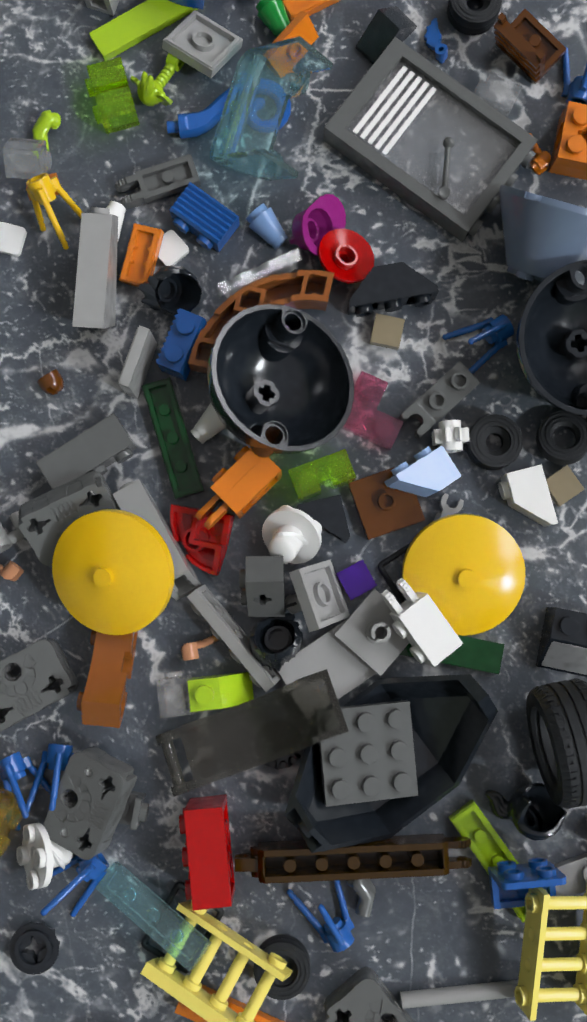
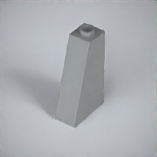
M91 207V213H81L72 327L104 329L115 326L118 216L110 214V209Z
M139 479L122 485L119 491L112 494L120 510L131 512L146 520L159 532L168 546L174 565V587L171 596L177 601L202 586L147 488Z

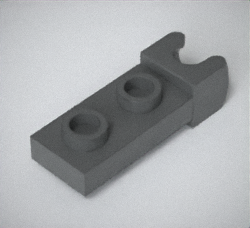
M459 361L420 398L412 403L399 416V420L404 423L410 418H417L420 422V427L414 436L416 439H420L475 389L480 382Z

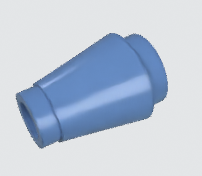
M264 203L258 206L246 218L250 223L249 228L268 244L272 245L275 250L287 241L288 237L272 208H267Z

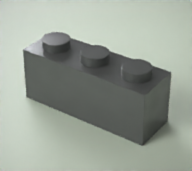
M113 413L41 458L36 464L52 489H55L88 472L95 471L103 476L108 471L107 467L117 461L120 464L133 456L132 451L137 446L119 418Z

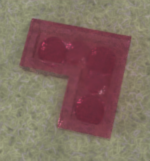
M361 370L354 386V401L351 413L342 429L391 450L403 421L376 410L388 382Z

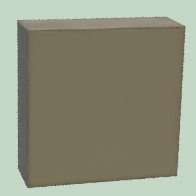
M376 313L369 344L398 350L405 319Z
M565 465L546 478L550 496L557 507L563 505L584 490V487L568 465Z

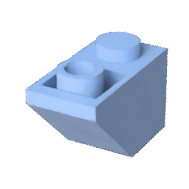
M428 446L414 455L416 461L411 465H408L405 461L392 469L393 476L384 482L387 487L428 497L460 478L461 474L443 446L433 451Z

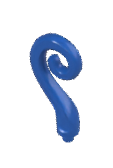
M259 78L247 79L231 86L204 110L178 114V120L166 121L168 134L179 133L180 139L198 137L210 131L237 102L249 96L259 95L268 97L275 103V116L269 120L259 119L257 112L264 109L265 100L263 98H254L245 106L244 118L247 125L254 132L271 134L282 129L287 123L291 114V101L286 91L275 82Z

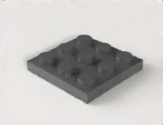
M400 700L316 709L323 799L326 807L418 796L410 701Z

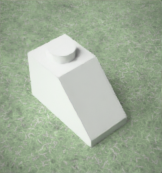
M542 464L506 473L500 477L501 482L498 483L499 492L502 499L507 500L508 506L544 527L558 524Z

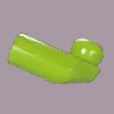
M51 110L43 111L33 126L32 133L36 154L43 155L49 153L48 132L50 128H59L61 117L58 113H52Z

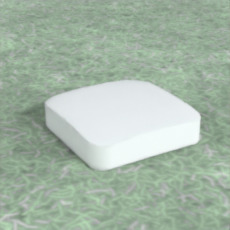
M0 222V253L19 257L27 231L23 227Z
M168 230L164 233L158 258L165 266L175 265L189 253V248L175 231Z

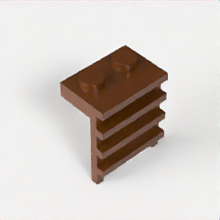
M526 9L511 24L506 20V16L501 13L497 17V23L493 26L495 29L494 34L496 35L495 45L535 84L566 53L567 48Z

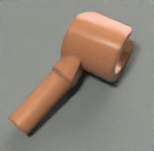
M11 560L5 567L0 564V575L6 580L17 581L24 573V570Z
M212 635L203 640L185 643L181 648L182 659L184 661L198 659V648H204L220 640Z

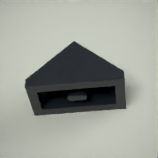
M397 6L378 9L358 41L356 49L374 64L394 37L403 42L416 29L417 25Z
M341 495L301 503L295 508L305 512L313 520L318 521L323 530L342 542L346 543L349 540L350 533Z

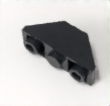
M404 262L375 266L350 298L347 312L348 315L356 314V317H365L373 314L375 310L385 309V312H394L402 309L404 305L414 304L415 307L427 306L435 300L439 292L438 286Z

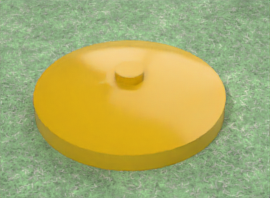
M118 509L94 511L71 523L62 533L56 544L52 560V574L56 591L68 612L84 626L108 635L130 634L149 625L166 608L174 587V565L171 553L159 532L138 515Z
M474 514L448 515L425 526L410 543L402 565V578L406 580L415 593L417 591L428 593L455 633L461 636L486 632L503 622L517 606L525 585V563L521 550L514 538L494 521Z

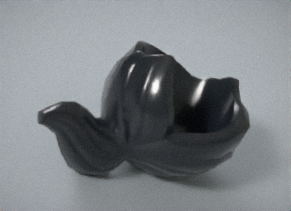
M532 783L517 789L509 801L497 791L487 790L485 792V795L490 800L491 810L500 819H511L522 835L535 841L546 840L555 835L561 829L567 814L563 807L553 802L543 783Z

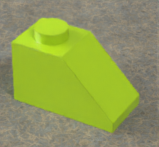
M249 671L193 677L187 681L190 712L223 709L254 702L253 683L249 677Z

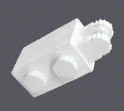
M400 578L396 585L406 598V601L401 605L387 589L381 593V597L392 611L389 613L394 620L392 627L402 639L407 638L412 645L409 650L420 664L424 662L435 667L459 648L463 642L428 593L418 591L415 593L406 580Z

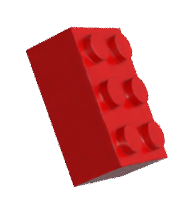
M227 794L190 798L186 807L183 808V814L179 815L180 834H186L185 847H182L183 867H189L188 879L185 880L186 900H192L193 911L232 907L235 878Z

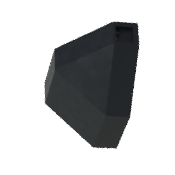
M471 674L379 678L344 705L353 706L400 700L410 701L418 796L326 807L323 799L317 726L310 731L284 816L299 830L311 853L389 839L460 785L498 712L490 696Z

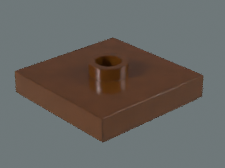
M395 467L348 483L367 540L425 520L417 495L386 486L384 481L393 476L391 470Z

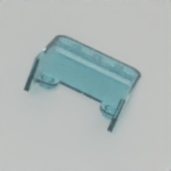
M300 36L247 50L237 64L212 142L210 158L223 167L265 181L297 178L299 172L283 162L282 155L273 150L288 99L304 94L309 87L311 73L330 70L333 63Z

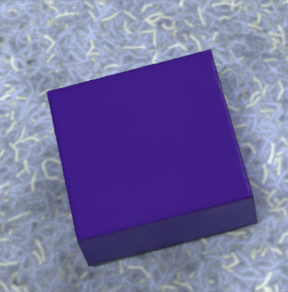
M363 559L336 574L350 600L377 586Z

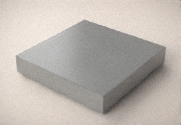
M194 10L163 39L162 49L209 78H212L241 49L243 39Z
M140 325L137 327L118 379V384L126 394L136 399L139 398L142 390L141 385L144 384L158 345L150 329Z

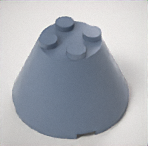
M501 184L499 196L506 266H508L507 272L516 274L515 276L529 281H533V279L543 281L554 271L570 263L587 259V208Z

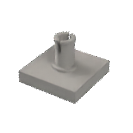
M331 559L289 572L296 594L288 595L285 599V604L297 603V605L288 607L287 610L291 614L302 611L309 632L319 630L350 616Z
M374 588L334 635L381 676L405 649L409 641L406 637L402 639L393 629L392 623H394V620L389 615L392 611L381 597V593Z

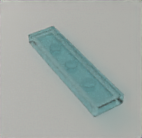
M119 862L112 864L96 887L102 895L189 972L195 968L212 943Z

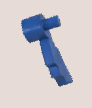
M434 18L431 25L426 27L427 33L424 35V40L426 41V46L435 51L436 60L442 64L448 57V48L446 44L440 43L442 36L438 29V20Z

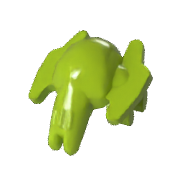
M168 53L166 65L155 80L152 75L148 76L145 71L142 73L141 80L131 76V81L137 86V94L140 101L149 107H153L160 102L164 106L171 105L173 101L166 96L163 88L175 71L181 70L185 62Z

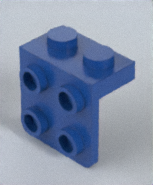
M531 858L525 864H516L514 861L497 862V866L488 867L491 903L494 909L524 907L525 896L529 888L543 887L550 896H556L555 886L567 884L566 876L545 858Z

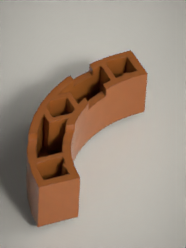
M297 270V272L280 275L277 273L256 280L241 288L215 310L214 315L207 322L204 329L200 331L188 361L190 369L207 374L208 359L219 333L232 317L245 309L257 305L278 304L296 309L326 311L334 273L321 270Z
M94 630L91 631L90 644L94 645L90 670L84 692H79L77 699V710L82 712V724L120 728L127 702L126 681L131 679L138 631L125 635H108Z

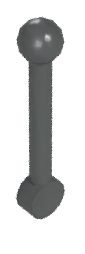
M446 137L443 140V146L445 147L442 187L438 192V197L441 200L448 199L451 193L448 188L451 148L455 144L452 137Z

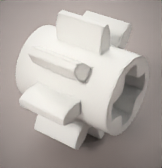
M461 420L438 422L439 429L432 431L433 446H443L447 453L463 451V444L470 442L469 427L461 428Z

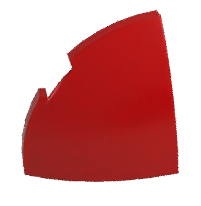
M171 504V530L176 542L181 541L188 552L185 557L202 571L218 576L229 544L235 515L225 514L212 528L207 529L204 523L215 511H211L204 519L199 521L195 517L196 513L200 510L199 508Z

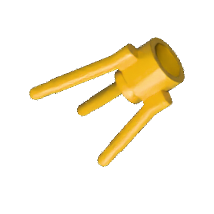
M41 173L26 182L28 186L26 191L31 198L40 230L42 232L46 230L40 205H43L62 247L67 250L69 245L50 205V202L56 199L55 192L59 193L80 218L83 212L61 187L56 176L50 179L48 173Z

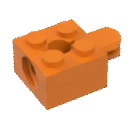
M568 101L558 122L549 167L550 173L587 180V135H583L587 134V104Z
M248 446L243 447L234 457L235 464L228 470L225 467L222 468L212 478L214 484L210 488L215 495L196 513L195 517L201 521L223 501L224 503L207 519L204 526L207 529L212 528L229 510L241 519L282 478V470L269 457H259Z

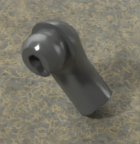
M371 879L346 880L348 886L353 887L359 896L355 913L363 917H370L376 894L375 885Z

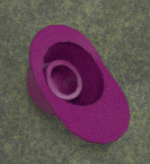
M324 194L316 199L307 209L298 213L292 221L290 244H296L302 250L310 251L318 256V246L323 236L334 229H345L346 213L339 198L333 194Z

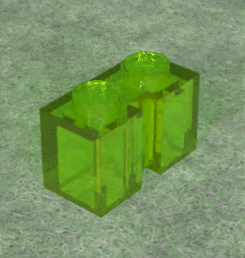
M121 57L86 66L90 78L84 80L90 98L94 96L96 98L97 105L92 106L97 125L103 123L107 134L139 126L140 122Z
M346 449L288 470V476L298 502L321 494L322 489L320 486L330 483L331 489H335L356 479Z

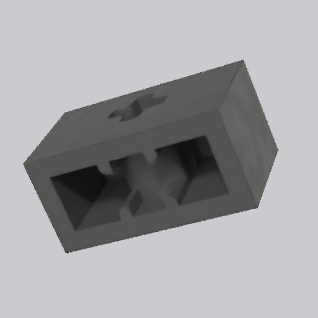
M246 556L245 569L239 570V584L241 588V604L247 605L248 617H285L283 556Z

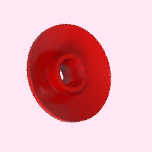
M342 228L331 230L323 236L319 243L318 256L320 263L325 271L333 272V278L344 283L361 282L374 267V254L371 246L361 235L352 230Z

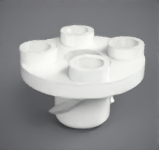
M283 505L273 511L263 524L262 537L270 556H283L284 564L305 563L311 560L320 549L322 526L318 521L313 520L301 510L292 508L289 505Z
M41 823L27 824L23 827L22 846L17 847L16 850L17 862L20 866L24 865L26 883L29 890L45 888L51 882L53 868L61 867L65 869V865L71 862L73 853L51 841L47 830Z

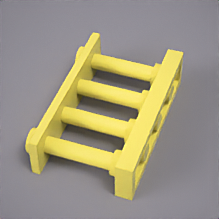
M587 886L586 893L583 896H550L543 887L529 888L525 896L526 917L518 986L515 987L514 991L516 1004L530 1021L536 1020L538 1003L574 1001L587 1015ZM584 909L583 921L580 926L547 927L548 910ZM580 940L579 953L576 957L543 958L545 941ZM577 971L576 981L573 987L540 988L541 972Z
M192 900L179 903L176 910L186 917L164 957H157L147 961L140 974L207 1022H255L254 1018L275 978L283 982L290 977L293 970L286 966L287 961L273 952L269 955L208 914V909L193 911ZM198 924L212 933L191 974L184 976L175 970V962L194 927ZM223 941L238 951L216 994L212 993L211 995L201 988V980ZM250 959L265 971L244 1011L236 1013L228 1007L227 999Z

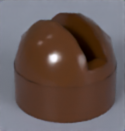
M57 369L47 373L37 381L40 388L46 394L56 395L64 388V380Z

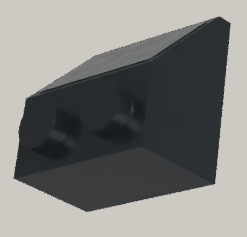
M557 607L546 608L536 661L537 667L587 677L586 613Z

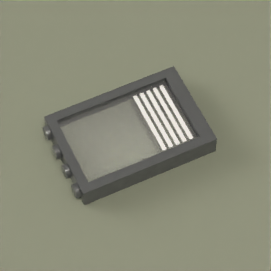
M394 37L325 125L323 141L461 242L469 234L473 237L484 223L481 218L486 211L491 214L500 203L498 195L501 184L509 187L514 185L519 177L515 173L521 166L526 169L535 157L536 153L532 150L538 141L534 136L396 37ZM446 137H452L455 144L451 148L448 188L451 193L448 199L441 200L438 197V192L442 187L445 156L443 140Z

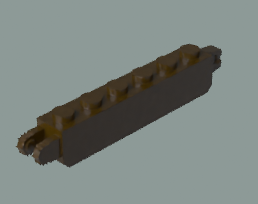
M443 833L392 836L389 839L311 853L304 840L259 842L258 846L250 848L251 853L235 854V872H251L252 877L259 878V882L264 884L444 876L450 873L449 869H465L472 866V858L466 856L449 857L448 849H465L470 847L471 839L467 837H445Z

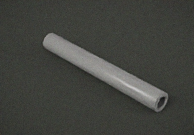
M518 980L400 992L402 1009L514 998L515 987L518 986Z

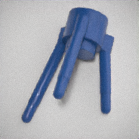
M567 48L566 53L563 55L564 87L561 96L567 97L566 103L572 101L587 104V64L584 75L575 77L574 81L570 83L569 51Z
M504 314L495 319L490 317L483 322L446 333L442 336L443 340H447L482 329V332L470 338L468 343L471 345L484 338L489 344L495 343L490 350L468 369L472 374L499 349L508 345L506 339L514 335L513 325Z
M49 743L48 751L42 752L41 763L26 802L28 813L48 763V769L54 770L49 810H55L60 773L65 771L70 757L74 754L72 753L73 745Z
M20 751L0 760V777L16 831H19L21 826L14 796L22 817L28 818L29 816L17 780L27 776L25 769H28L34 777H36L38 771L30 757L22 758ZM43 777L40 785L50 795L51 786Z
M99 853L90 860H84L75 856L68 865H65V869L61 867L53 869L52 877L79 863L76 867L78 875L41 910L42 916H45L82 880L89 882L92 879L70 913L71 917L77 915L98 883L108 874L106 869L109 867V863L102 853Z
M340 880L334 881V887L343 920L340 917L331 918L324 905L320 904L318 909L326 922L324 928L291 889H288L286 891L287 895L317 930L323 942L329 943L333 952H341L352 945L355 940L351 933L354 924L349 917Z

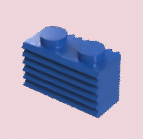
M191 182L170 208L173 225L185 234L188 231L197 237L196 241L209 251L213 248L220 252L240 226L238 215Z
M180 308L177 309L178 314L174 315L176 319L172 321L171 331L167 332L169 336L165 337L164 347L160 348L159 358L155 360L162 372L186 381L191 370L188 361L192 348L200 331L204 329L207 322L205 318Z

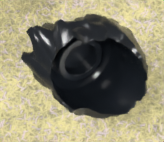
M170 265L161 267L153 276L148 277V281L138 286V289L145 295L141 299L142 303L147 304L151 309L163 311L164 314L172 316L178 314L177 309L180 308L191 312L200 303V295L202 294V288L199 285L198 279L183 266Z
M285 613V617H267L263 621H259L249 633L251 652L261 662V665L268 666L270 671L273 668L280 671L284 663L294 658L300 650L303 635L298 627L300 624L294 622V614Z

